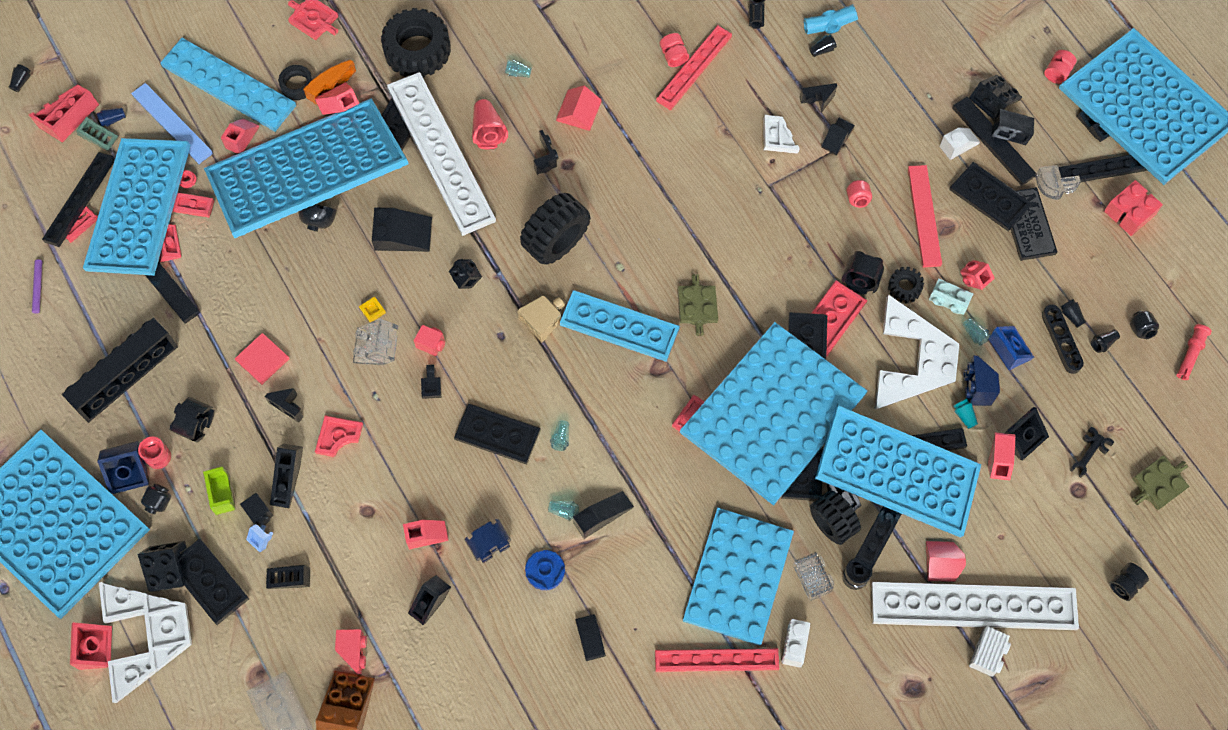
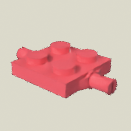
M294 0L288 2V6L295 9L288 19L289 23L314 40H317L326 31L334 36L338 33V29L332 26V23L338 18V13L319 0H306L301 4Z

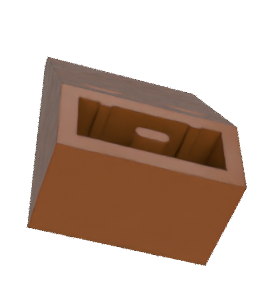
M334 671L316 718V730H362L375 678Z

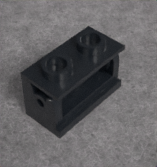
M1000 109L993 119V137L1027 145L1034 135V118Z

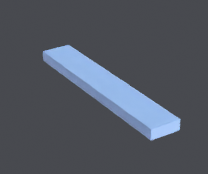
M146 83L131 93L175 141H188L191 146L188 154L198 164L213 154L210 148Z

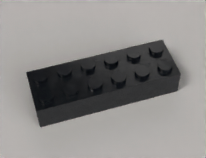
M153 317L150 321H146L138 331L130 334L120 346H116L107 357L99 360L96 366L90 371L85 372L77 382L68 386L61 395L89 423L177 349L178 346L170 334Z

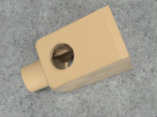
M541 296L518 309V318L542 343L560 323L561 314L559 310L565 304L559 297L550 303L545 296Z

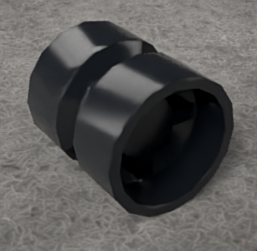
M853 558L843 571V582L850 589H862L871 578L872 571L855 562Z
M1129 562L1120 571V575H1116L1109 582V586L1121 599L1130 601L1138 593V589L1143 588L1149 581V577L1141 567Z

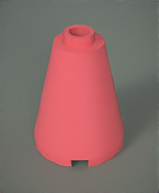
M482 99L474 104L472 140L481 149H495L501 142L502 144L506 142L508 130L489 100Z

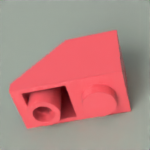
M346 82L314 98L322 115L344 112L359 104L353 89Z
M246 119L230 123L221 136L225 148L237 154L244 152L257 132L259 125Z
M995 432L987 465L990 478L1011 479L1015 455V434Z
M419 520L403 524L406 544L409 550L449 541L445 521Z
M361 629L336 630L335 651L358 675H362V669L366 667V656H363V648L367 647V636H364Z

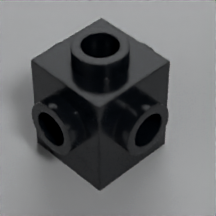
M458 259L449 270L453 281L459 289L473 288L482 278L472 259Z

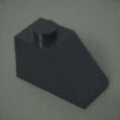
M435 575L422 585L408 614L420 624L425 625L444 602L451 586Z

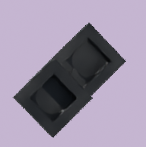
M1084 111L1076 116L1099 142L1110 137L1100 127V124L1091 119Z
M595 614L575 619L585 660L590 661L605 657L606 654Z

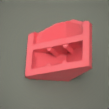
M926 541L928 581L955 582L966 566V557L963 551L954 542Z

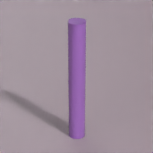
M35 260L32 313L35 314L40 313L42 260Z

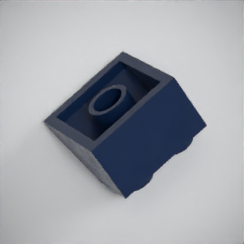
M139 441L100 450L97 462L107 489L111 494L149 485L146 462L138 453Z

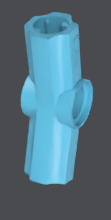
M853 4L838 11L828 10L821 16L805 18L803 22L804 30L807 34L823 31L833 34L838 32L841 26L858 20V15Z

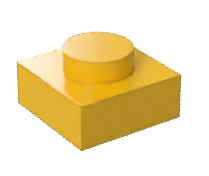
M375 296L359 306L360 311L369 323L386 314Z

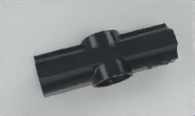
M749 0V26L753 29L764 27L765 0Z

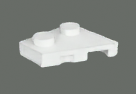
M765 115L763 118L764 150L798 153L799 146L795 145L792 140L793 135L786 127L783 117Z

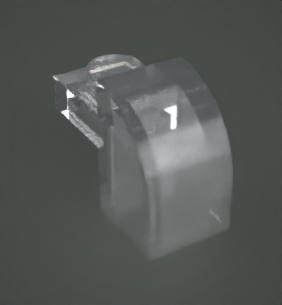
M1058 165L1040 167L1035 177L1041 193L1054 200H1060L1064 192L1069 194L1076 191L1081 183L1079 176L1061 178Z

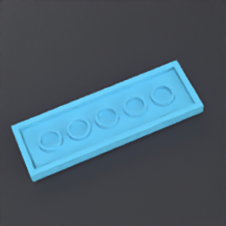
M574 290L560 321V326L665 362L669 358L680 329L678 325Z

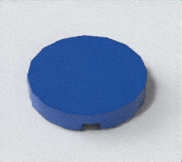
M550 550L536 552L527 560L525 566L526 577L529 583L536 589L542 591L558 587L565 576L564 562L556 552Z

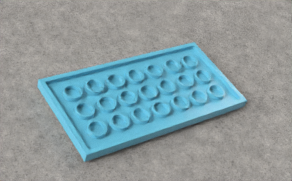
M121 138L83 265L85 271L155 275L191 146L188 141Z
M837 406L815 479L961 538L965 533L981 464L846 408Z

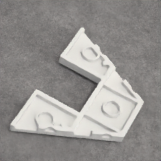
M888 295L886 297L883 334L920 340L916 375L880 370L878 372L875 409L956 381L959 343Z
M99 582L104 623L141 615L145 616L149 652L108 661L112 702L118 703L192 645L187 605L182 602L171 601L166 598H159Z

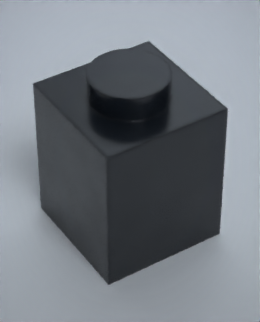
M254 493L240 503L254 525H266L270 518L273 517V514L257 493Z

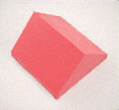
M585 85L567 91L556 121L590 131L602 100Z
M73 622L71 627L70 665L79 670L108 668V661H111L112 626Z

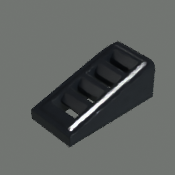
M306 565L267 568L266 589L310 587V567ZM292 572H294V580H293V582H291ZM275 573H278L277 583H275ZM283 573H285V582H283Z

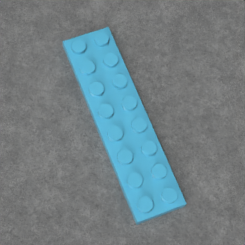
M181 38L160 62L163 68L276 132L296 107V103L293 100L184 38Z

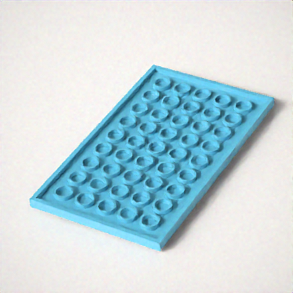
M371 98L344 112L335 113L205 167L204 170L234 238H237L356 186L367 183L377 177L408 165V161Z

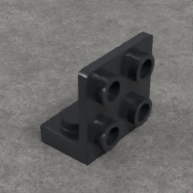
M995 75L981 81L969 99L989 117L994 119L1000 109L1005 110L1009 105L1020 101L1022 96L1017 89L1009 86L1003 77Z
M185 541L150 546L137 554L149 592L179 588L185 585L177 558L180 556V552L187 548Z

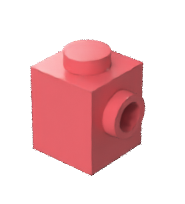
M425 325L421 326L413 340L416 348L433 356H437L438 352H441L445 346L442 331Z

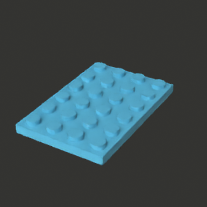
M717 508L683 622L761 646L794 531Z

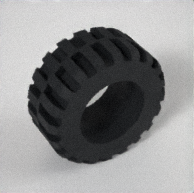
M412 8L410 11L406 9L402 10L400 14L396 13L393 15V19L390 18L386 22L387 26H384L382 30L381 43L386 62L393 71L399 72L404 77L420 72L424 78L425 75L429 74L431 76L435 74L436 70L439 71L443 68L442 64L447 63L451 52L448 29L442 18L437 17V14L432 11L428 13L426 9L418 10L417 8ZM414 36H423L431 40L428 46L417 51H410L401 47L404 41Z
M559 193L554 195L550 200L545 201L542 206L540 205L537 211L530 216L529 221L525 223L520 236L521 246L540 264H552L569 253L577 245L576 243L581 240L583 234L588 229L587 226L590 224V213L571 194Z

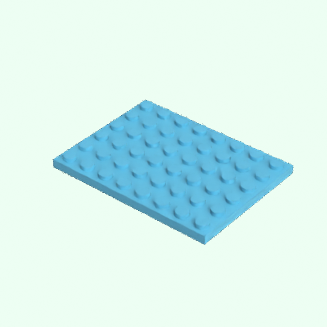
M1134 28L1069 77L1059 87L1065 95L1091 119L1099 123L1104 131L1163 185L1228 133V111Z
M774 322L680 429V433L774 506L824 446L835 408L841 406L853 411L866 395L867 390Z
M40 430L0 468V563L58 618L62 619L150 529L47 434Z

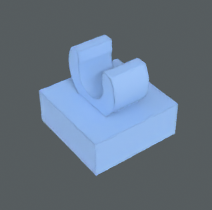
M255 524L250 527L246 540L259 552H262L266 549L268 541L271 540L273 532L266 534L264 532L265 525L259 527Z

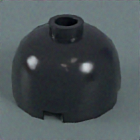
M315 204L298 211L301 222L308 225L307 229L318 232V229L330 227L335 219L337 210Z

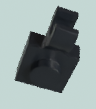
M426 365L427 378H421L422 399L442 398L441 378L436 377L434 365Z

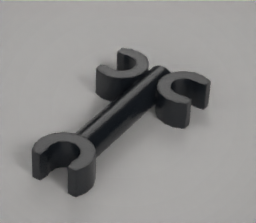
M1090 427L1088 430L1093 437L1085 435L1082 438L1085 442L1091 443L1081 460L1074 463L1070 468L1071 472L1075 468H1080V478L1086 474V465L1098 447L1100 452L1107 454L1109 449L1104 444L1109 446L1114 444L1111 438H1104L1098 434L1094 427Z

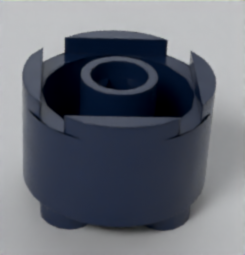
M495 519V524H492L490 521L471 533L473 537L470 540L468 537L464 539L477 561L481 560L482 563H485L493 558L492 554L499 550L501 553L510 547L509 542L511 538L499 519Z

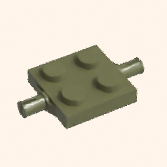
M695 274L691 276L692 285L678 286L677 288L680 323L696 325V335L699 336L700 334L702 336L704 335V324L718 322L716 287L700 285L699 275L696 274L695 277Z
M1164 455L1132 478L1141 492L1132 498L1133 502L1136 501L1135 504L1139 505L1146 499L1157 510L1161 509L1190 487L1180 474L1188 468V464L1184 465L1186 462L1181 461L1177 466H1173Z

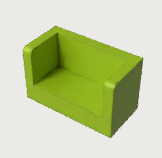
M223 467L203 471L210 509L215 515L235 510L227 471Z

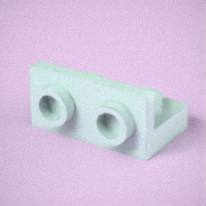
M938 279L929 300L933 301L937 306H944L950 309L953 313L964 315L973 293Z

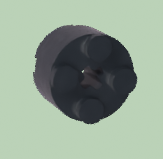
M856 251L847 260L842 275V282H845L849 289L858 294H867L869 291L875 293L879 288L884 272L883 260L879 257L867 255L862 251Z
M188 397L182 404L178 403L174 409V414L176 415L170 425V431L191 441L199 442L206 435L203 433L205 427L210 428L212 424L214 410L211 408L213 407Z

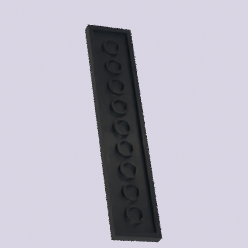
M789 312L788 332L826 360L828 315ZM823 447L786 490L781 499L816 501L822 496V481L815 479L823 453Z

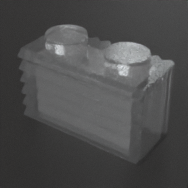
M817 552L793 562L794 570L809 601L832 592L834 586L833 578L830 574H826L824 559L822 556H818Z

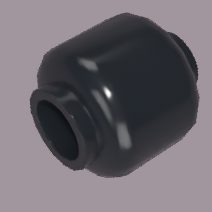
M1138 311L1133 315L1130 327L1138 338L1147 340L1153 338L1158 333L1159 323L1151 312Z
M159 484L148 486L141 499L142 505L145 506L144 510L154 515L156 512H164L171 499L169 489Z

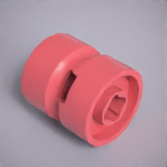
M672 33L661 39L659 44L663 54H665L668 66L678 67L688 61L689 54L684 46L681 35Z
M1067 50L1056 51L1044 72L1046 78L1053 83L1062 84L1067 80L1077 62L1076 57Z
M147 437L142 440L138 447L140 457L153 469H162L171 460L170 450L158 437Z

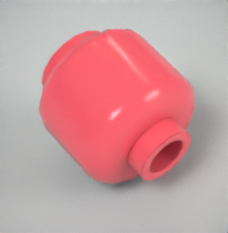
M856 180L847 187L848 200L852 206L863 208L871 202L872 192L870 185L866 181Z

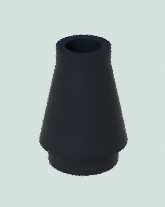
M825 35L815 45L810 47L809 50L811 55L816 57L834 51L837 44L832 35Z
M20 64L13 67L8 88L19 92L21 87L30 78L31 70Z
M1074 299L1061 306L1062 313L1076 328L1086 323L1080 306Z
M1112 329L1111 331L1096 335L1091 340V346L1097 353L1106 352L1120 338V334L1117 330Z

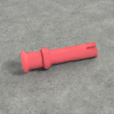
M1195 325V332L1192 338L1188 340L1189 348L1176 375L1178 378H1181V375H1183L1182 380H1189L1199 352L1205 348L1207 336L1212 332L1205 325Z

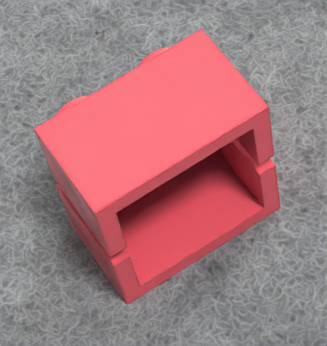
M1135 180L1110 201L1104 212L1115 222H1118L1125 212L1126 215L1119 226L1132 236L1158 213L1163 204L1152 194L1147 195L1148 191Z

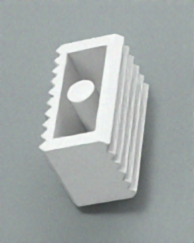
M795 619L790 620L783 649L782 664L802 667L811 623Z
M986 626L982 630L969 667L991 677L996 672L1000 673L1004 664L1001 658L1003 654L1006 655L1011 646V643L1008 642L1010 636Z

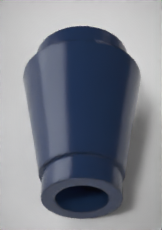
M123 108L104 109L96 113L100 125L106 127L126 118Z

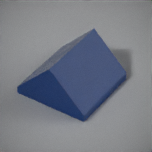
M1003 326L994 329L989 341L1008 370L1035 358L1015 326Z

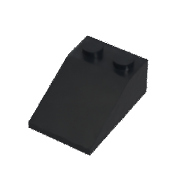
M374 207L371 241L375 251L430 252L432 217L396 208Z

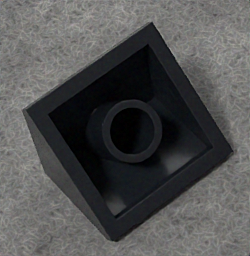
M1036 407L1031 408L1005 432L1006 434H1015V455L1022 461L1049 437Z

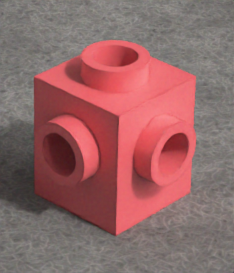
M976 260L968 262L960 271L963 282L968 287L981 290L995 279L989 265Z

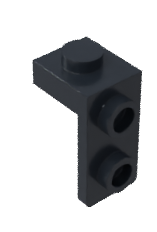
M543 130L539 131V137L547 155L533 160L537 175L547 173L551 169L556 168L557 160L559 159L556 150H552L550 146L552 143L549 135H545Z

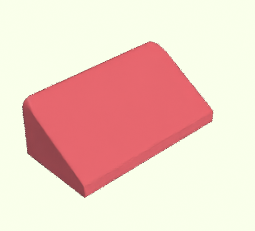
M168 225L159 262L181 258L176 225Z

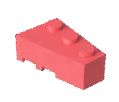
M76 85L58 96L60 99L54 103L45 104V108L36 114L34 112L29 114L38 128L62 143L99 106L91 92L80 85Z

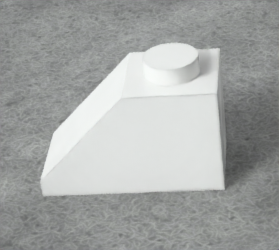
M957 128L944 135L940 148L951 160L978 145L980 141L970 128Z

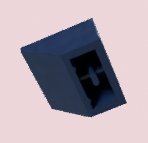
M974 355L971 361L968 362L967 368L963 371V380L967 383L964 392L965 399H968L969 403L972 402V406H992L1000 393L999 374L979 356Z

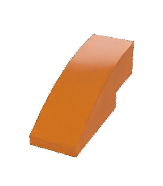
M352 60L342 62L318 75L303 89L306 98L317 105L314 98L347 82L356 72L354 62Z

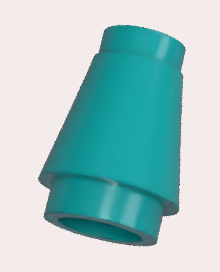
M965 399L954 405V412L968 429L978 424L972 402L969 403L968 399Z

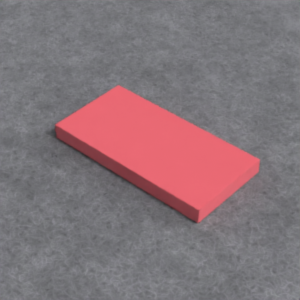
M837 280L811 313L828 315L826 357L867 303V299Z

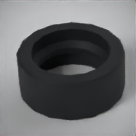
M291 65L282 70L278 82L284 96L291 100H302L306 98L303 89L313 78L311 72L306 67ZM303 76L307 80L305 85L299 89H289L286 87L287 81L292 77Z

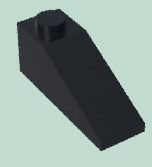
M282 444L277 447L270 505L290 508L301 466L302 446Z
M621 491L587 507L573 516V524L583 539H586L633 509L634 506L625 493Z

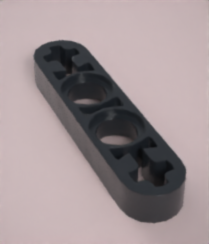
M1053 304L1048 305L1042 312V319L1065 370L1068 373L1076 374L1084 365L1081 354L1060 308ZM1048 312L1055 313V316L1048 315ZM1061 327L1064 334H1056L1054 328ZM1063 343L1069 344L1071 351H1064L1061 345ZM1073 362L1077 363L1078 365L1075 368V366H1071L1070 363Z

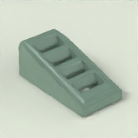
M88 117L84 119L76 131L78 136L107 151L110 150L118 139V135ZM89 127H92L91 131L86 133ZM97 130L98 133L93 137V133ZM102 133L105 134L103 138L99 141L98 138L100 137V135ZM109 136V137H111V139H110V141H109V142L107 143V145H106V144H104V142H105V140L107 139V137Z

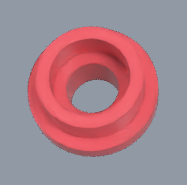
M184 170L180 186L183 188L194 186L197 181L195 174Z

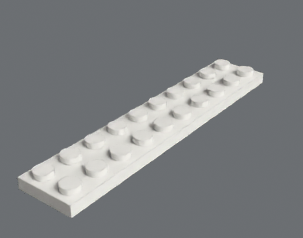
M419 72L388 84L387 89L461 235L464 236L495 223L496 218L421 73Z
M871 583L872 624L958 627L989 626L990 628L1055 630L1079 629L1076 588Z

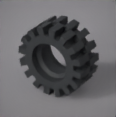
M900 267V270L896 269L891 275L888 283L889 294L891 296L894 295V299L899 298L900 303L905 300V303H909L910 300L914 302L921 295L924 287V278L920 277V272L915 273V268L910 271V267H907L906 270H904V267ZM901 280H908L913 284V288L911 290H904L899 286V282Z

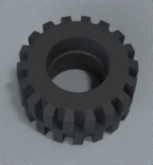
M829 490L811 503L810 511L815 523L832 542L842 545L861 530L860 521L854 509L837 492Z

